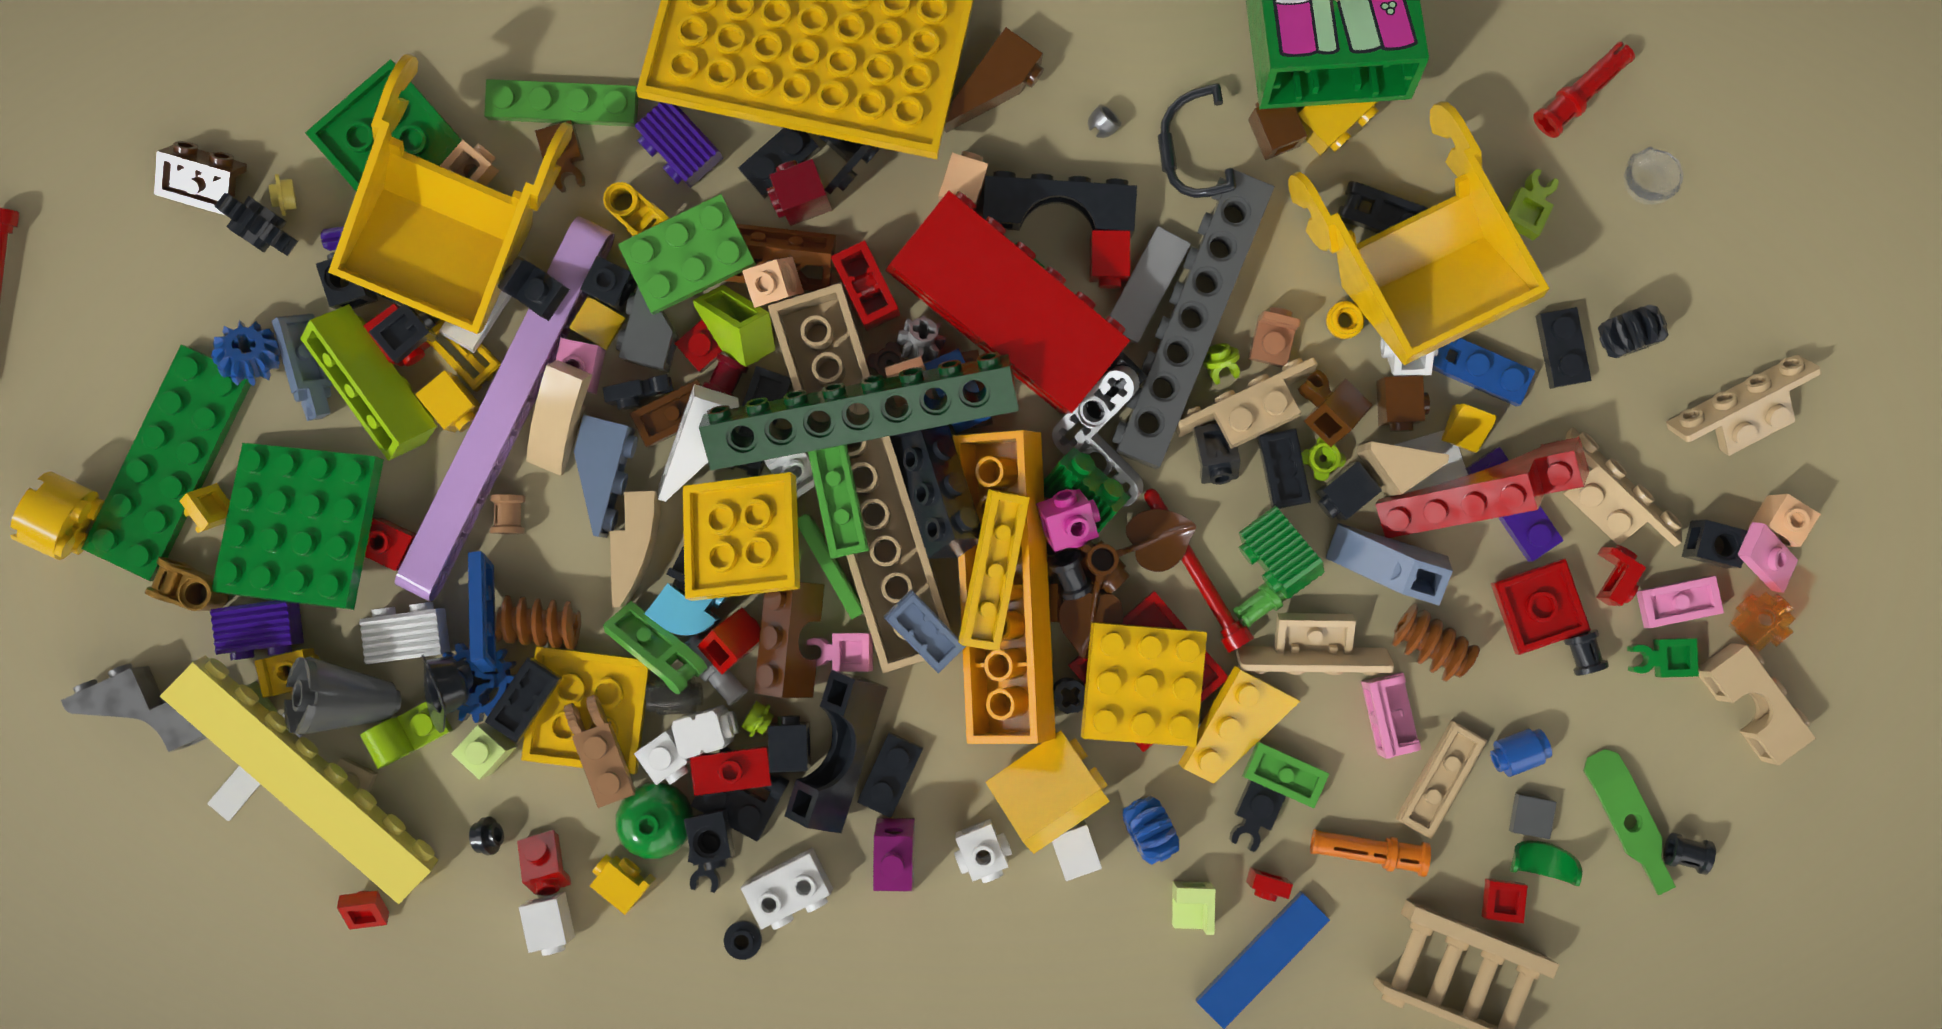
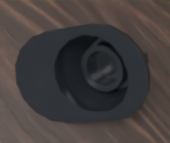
M423 654L421 656L424 663L426 703L436 730L441 733L445 730L446 715L469 700V690L473 685L474 678L467 661H457L452 656L426 660Z

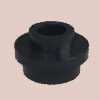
M493 817L481 818L470 828L469 840L471 847L476 853H483L487 856L496 854L504 840L502 826Z
M745 920L737 921L726 930L723 939L724 947L727 953L735 959H750L757 954L762 945V934L754 923ZM745 935L749 939V945L746 947L738 946L736 936Z

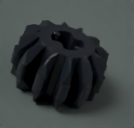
M1650 304L1617 315L1601 323L1598 327L1601 345L1606 350L1608 357L1620 358L1649 348L1664 341L1669 334L1664 315L1661 314L1658 306Z

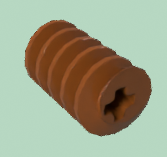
M505 595L497 613L495 626L496 640L500 642L503 638L506 643L514 644L519 639L521 645H530L534 640L536 646L544 647L549 641L552 648H560L564 642L567 649L574 650L580 635L581 613L580 611L577 613L573 612L571 601H566L562 611H558L556 600L552 599L547 610H543L540 598H536L532 608H528L526 597H520L517 606L513 607L511 596Z
M1414 603L1399 620L1394 630V638L1391 645L1396 647L1401 642L1406 641L1407 645L1404 651L1406 655H1410L1416 649L1419 650L1416 661L1418 664H1422L1428 658L1432 659L1429 668L1431 673L1436 672L1441 667L1445 668L1441 679L1444 682H1447L1454 675L1459 678L1464 676L1474 665L1479 655L1480 647L1477 645L1468 647L1469 641L1466 637L1459 636L1456 638V631L1453 628L1443 629V621L1437 618L1430 621V612L1427 610L1418 612V604Z

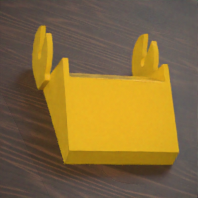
M405 54L396 63L382 92L371 124L374 143L328 273L470 332L479 334L483 331L501 293L498 284L504 277L507 268L518 257L533 225V210L538 211L541 203L545 201L557 179L561 166L556 165V161L560 158L571 140L573 127L566 122L560 125L548 146L534 185L526 182L523 191L514 190L512 197L404 151L403 141L391 135L403 117L409 103L404 98H398L402 90H405L418 72L417 58L411 54Z
M1443 101L1434 104L1430 109V125L1433 134L1446 139L1451 137L1455 144V147L1451 149L1445 161L1451 171L1457 176L1455 178V196L1368 239L1356 243L1355 233L1352 229L1347 230L1338 212L1330 215L1318 191L1306 175L1296 172L1290 175L1288 179L1292 202L1304 209L1308 208L1311 218H1309L1305 230L1320 250H1330L1332 254L1337 253L1342 288L1403 365H1407L1544 297L1550 289L1482 168V151L1456 108Z

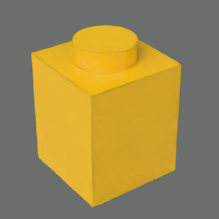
M445 370L415 394L444 430L454 433L458 430L463 432L469 429L481 406L456 374Z

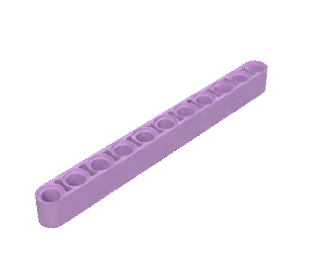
M577 216L570 224L546 272L570 290L549 321L528 309L398 571L395 580L397 586L430 602L434 601L441 592L536 401L546 365L556 360L560 338H567L571 330L570 325L587 297V294L581 291L580 288L596 256L606 259L613 244L614 232L581 216Z

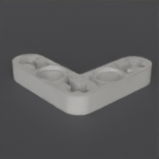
M1121 365L1114 367L1106 373L1091 389L1075 411L1066 414L1056 424L1052 432L1053 443L1064 455L1073 447L1088 455L1091 452L1102 454L1106 459L1107 466L1101 471L1107 476L1115 468L1118 472L1112 476V479L1117 480L1120 484L1127 482L1131 486L1125 492L1131 497L1123 506L1125 507L1133 504L1143 492L1142 479L1097 433L1139 389L1140 382L1136 372L1128 366ZM1125 379L1127 383L1124 389H1121L1111 399L1106 393L1116 384V380ZM1088 401H1098L1103 406V418L1096 419L1088 414L1086 409ZM1080 421L1084 427L1073 439L1068 440L1065 437L1068 430Z

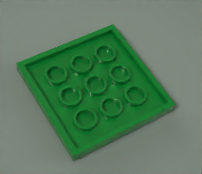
M242 443L212 584L213 592L354 610L384 459L369 455Z

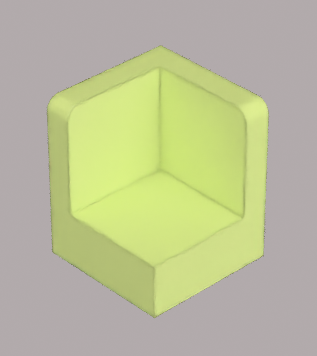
M1173 881L1172 926L1174 928L1203 929L1206 935H1214L1216 889L1211 882Z

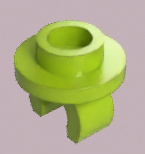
M1227 343L1215 344L1209 347L1203 361V366L1208 368V374L1216 385L1221 384L1219 372L1226 367L1229 368L1231 375L1235 379L1239 378L1240 369L1235 363L1240 358L1239 350L1235 347H1230Z

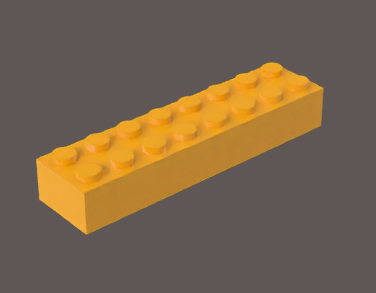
M1016 430L953 436L980 524H982L988 489L1030 497L1000 651L968 646L962 650L967 744H1038L1056 739L1047 543L1036 503L1044 501L1041 432ZM977 544L958 557L961 626Z

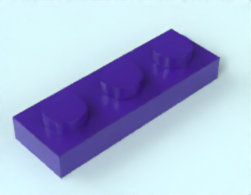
M1496 447L1465 469L1470 475L1509 461V459L1500 447ZM1541 506L1535 511L1498 517L1528 562L1535 561L1564 541Z

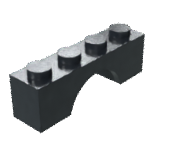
M995 171L993 176H985L983 219L986 220L989 216L999 222L1006 230L1020 231L1025 219L1034 210L1048 204H1064L1078 210L1087 219L1092 230L1130 231L1131 238L1135 231L1137 185H1128V180L1119 178L1107 179L1106 183H1091V178L1085 176H1071L1068 178V181L1053 180V176L1050 174L1036 173L1032 174L1031 178H1016L1014 172Z
M831 670L820 703V707L827 713L831 721V746L824 761L815 771L805 777L796 779L784 815L785 817L808 829L842 833L888 687L864 677Z

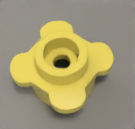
M275 174L276 184H269L272 207H280L282 216H286V210L297 209L292 179L280 180L279 174Z

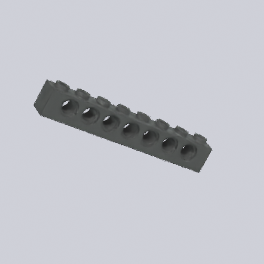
M1234 170L1236 189L1211 197V199L1217 201L1213 213L1206 212L1197 233L1203 235L1198 249L1191 247L1183 268L1188 269L1189 272L1184 284L1177 281L1171 294L1169 303L1175 305L1170 318L1162 317L1155 334L1156 338L1161 339L1155 353L1149 351L1141 370L1148 377L1144 380L1141 388L1139 387L1136 394L1127 402L1126 407L1132 409L1126 423L1120 420L1112 442L1118 444L1115 451L1119 455L1153 469L1160 468L1275 187ZM1220 177L1217 185L1226 183V179ZM1227 207L1237 208L1241 212L1242 222H1229L1225 218L1224 209ZM1219 241L1225 244L1228 249V256L1225 258L1215 257L1210 251V243ZM1198 276L1209 277L1214 284L1213 292L1203 293L1199 291L1195 283ZM1185 310L1196 312L1200 318L1199 327H1186L1181 320L1182 312ZM1168 346H1181L1186 353L1185 361L1182 363L1172 362L1167 356ZM1157 379H1164L1169 382L1172 388L1170 397H1157L1152 389L1153 382ZM1151 414L1156 418L1158 425L1154 433H1144L1139 428L1138 419L1140 415Z

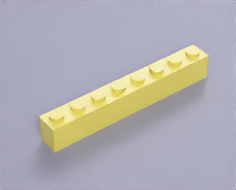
M206 655L192 662L160 697L395 902L400 904L432 871L438 862L431 846L421 839L415 840L405 831L406 827L398 817L393 814L387 815L376 805L377 801L371 793L362 788L356 789L347 780L348 776L340 766L335 763H328L318 754V748L313 742L305 737L299 738L295 733H290L287 729L285 718L275 711L267 710L259 703L258 695L250 687L243 684L239 685L228 675L229 670L223 663L214 658L209 659Z

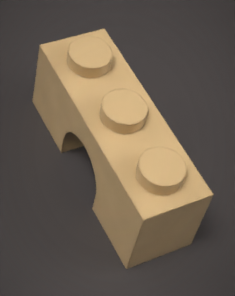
M1730 643L1698 667L1699 677L1718 701L1734 703L1746 694L1753 698L1756 706L1755 716L1747 726L1740 730V733L1762 762L1781 765L1816 739L1808 728L1810 722L1799 709L1793 708L1785 697L1787 690L1776 678L1770 677L1762 666L1765 663L1764 659L1756 649L1743 644Z

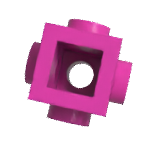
M1080 489L1062 490L1056 493L1053 498L1036 503L1044 536L1055 552L1065 548L1081 547L1088 540L1099 537L1095 524L1100 521L1097 505L1093 499L1088 501Z

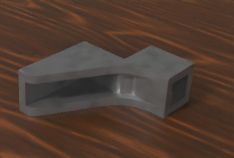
M131 663L119 666L108 672L110 678L99 683L97 679L77 685L73 688L75 694L61 700L64 709L71 714L124 717L144 721L160 735L168 752L184 749L207 739L205 735L160 697L161 692L149 666L133 668Z

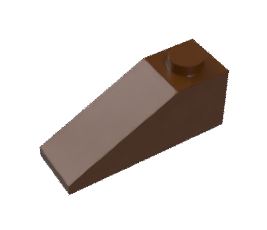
M1005 27L950 104L944 131L947 133L1019 95L1026 85L1032 88L1044 70L1040 66L1043 53Z

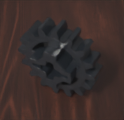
M224 192L214 206L231 219L226 226L229 230L264 253L269 246H272L288 256L299 242L282 230L287 221L250 196L242 203Z

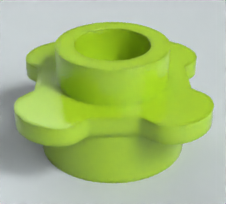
M1320 437L1311 449H1305L1301 452L1303 464L1308 465L1313 470L1314 478L1318 481L1327 480L1330 472L1337 467H1343L1346 462L1345 455L1339 452L1335 445L1330 447ZM1321 455L1326 456L1325 462L1320 461Z

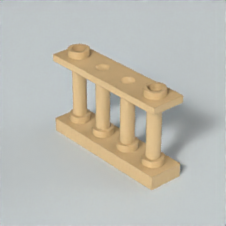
M1406 900L1401 914L1411 921L1409 926L1412 928L1411 935L1392 983L1376 977L1373 985L1383 994L1382 999L1400 1008H1404L1405 1003L1469 1029H1515L1533 980H1538L1540 974L1554 979L1559 964L1543 954ZM1433 931L1447 936L1445 942L1448 945L1426 998L1406 989L1427 936H1432ZM1469 945L1482 950L1480 956L1483 957V961L1463 1012L1442 1004L1462 951H1467ZM1504 960H1508L1518 964L1516 970L1519 974L1500 1023L1496 1026L1478 1019L1498 964L1503 965Z

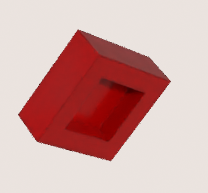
M703 320L699 321L674 343L700 373L704 372L717 360L718 353L724 354Z
M1251 867L1246 879L1247 884L1252 889H1255V896L1276 902L1278 896L1289 899L1293 884L1285 877Z
M1485 878L1481 916L1488 920L1524 924L1528 885L1521 882Z
M378 890L339 895L337 909L349 930L387 925L389 910Z

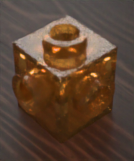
M1765 592L1758 598L1752 593L1735 608L1740 615L1728 625L1749 646L1759 652L1770 642L1777 647L1794 632L1789 625L1796 619L1790 614L1794 611V608L1779 594L1776 593L1772 597ZM1758 616H1768L1771 624L1768 626L1761 624Z

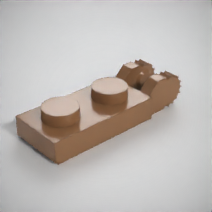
M592 695L586 698L588 711L597 727L585 730L580 712L574 703L565 705L564 712L569 728L574 734L572 739L596 805L600 808L635 795L636 789L612 723L607 721L597 695Z

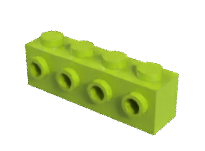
M348 304L309 320L300 338L386 459L390 461L425 444L437 427L433 416L413 394L407 379L400 376L393 364L387 360L363 326L366 324L363 318L357 316Z

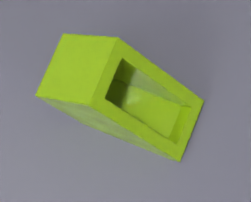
M721 285L693 300L695 309L722 352L746 367L775 351L770 313L761 307L754 308L750 300L725 285Z

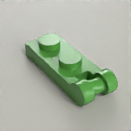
M630 601L603 624L605 633L661 678L672 692L679 695L688 687L687 682L693 676L699 677L707 670L706 663L692 649L671 632L665 630L646 616L645 611ZM678 659L684 665L676 671L671 665Z

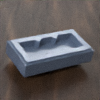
M912 590L883 616L938 674L966 647L958 643L959 638Z

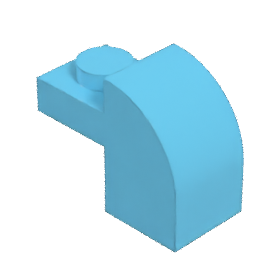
M667 583L645 613L646 616L671 633L694 635L710 630L721 621V618L710 611L713 606L718 609L728 597L690 601L685 599V591L672 585L673 583Z

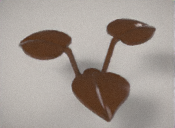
M1146 510L1135 515L1126 525V536L1132 545L1115 550L1108 544H1098L1093 548L1086 544L1078 547L1087 553V567L1096 575L1093 593H1088L1075 600H1064L1059 611V622L1064 635L1082 658L1088 659L1091 622L1123 623V608L1120 600L1111 594L1100 595L1103 576L1112 573L1117 568L1119 557L1134 551L1138 564L1146 570L1163 572L1173 568L1180 562L1196 530L1194 522L1172 511ZM1046 539L1047 554L1053 555L1058 553L1059 551L1055 552Z

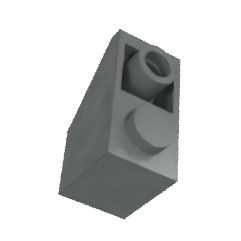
M637 287L636 293L631 292L627 301L626 313L630 315L627 327L620 330L617 338L616 349L620 351L619 358L629 363L669 373L676 350L674 343L678 341L679 336L664 310L655 315L650 312Z

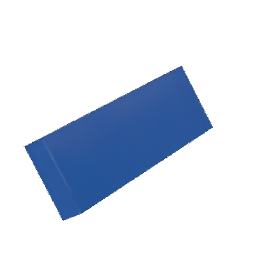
M482 551L468 552L470 661L482 673L491 672L497 668L494 565Z

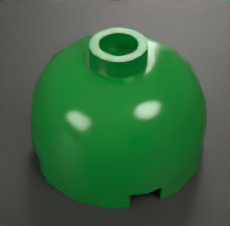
M647 782L635 787V795L622 799L616 813V832L621 844L630 853L644 859H660L675 853L688 840L684 819L693 816V810L688 798L677 787L665 783L655 785L654 782Z

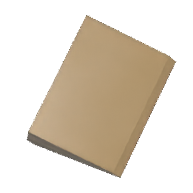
M1372 441L1357 447L1358 456L1387 496L1404 494L1447 464L1449 460L1448 454Z

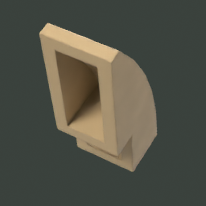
M559 360L546 365L533 412L526 462L560 476L564 474L586 408L583 402L593 374Z
M657 491L624 492L625 530L610 531L612 607H624L631 601L650 564L657 541L661 516V500H658Z

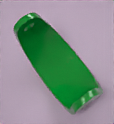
M1533 840L1521 841L1516 844L1510 868L1511 872L1523 871L1562 880L1578 887L1580 886L1583 872L1579 860L1568 851L1553 844Z

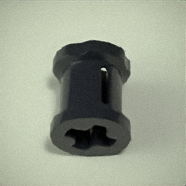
M1076 549L1063 551L1055 555L1048 564L1051 571L1057 574L1061 584L1060 594L1065 600L1079 599L1090 593L1094 587L1091 578L1086 577L1081 565L1082 554Z
M1597 629L1564 640L1565 645H1570L1576 667L1573 669L1576 676L1595 673L1609 667L1608 660H1603L1596 639L1599 636Z
M1069 677L1056 681L1053 685L1054 705L1065 714L1079 713L1083 710L1085 695L1083 684ZM1065 687L1068 690H1072L1074 687L1077 688L1074 692L1077 700L1073 704L1069 701L1061 704L1064 699L1061 691Z
M1673 832L1668 836L1663 852V859L1666 865L1675 867L1678 864L1694 868L1699 874L1707 875L1712 870L1716 857V847L1712 841L1703 840L1702 842L1685 839L1681 834Z

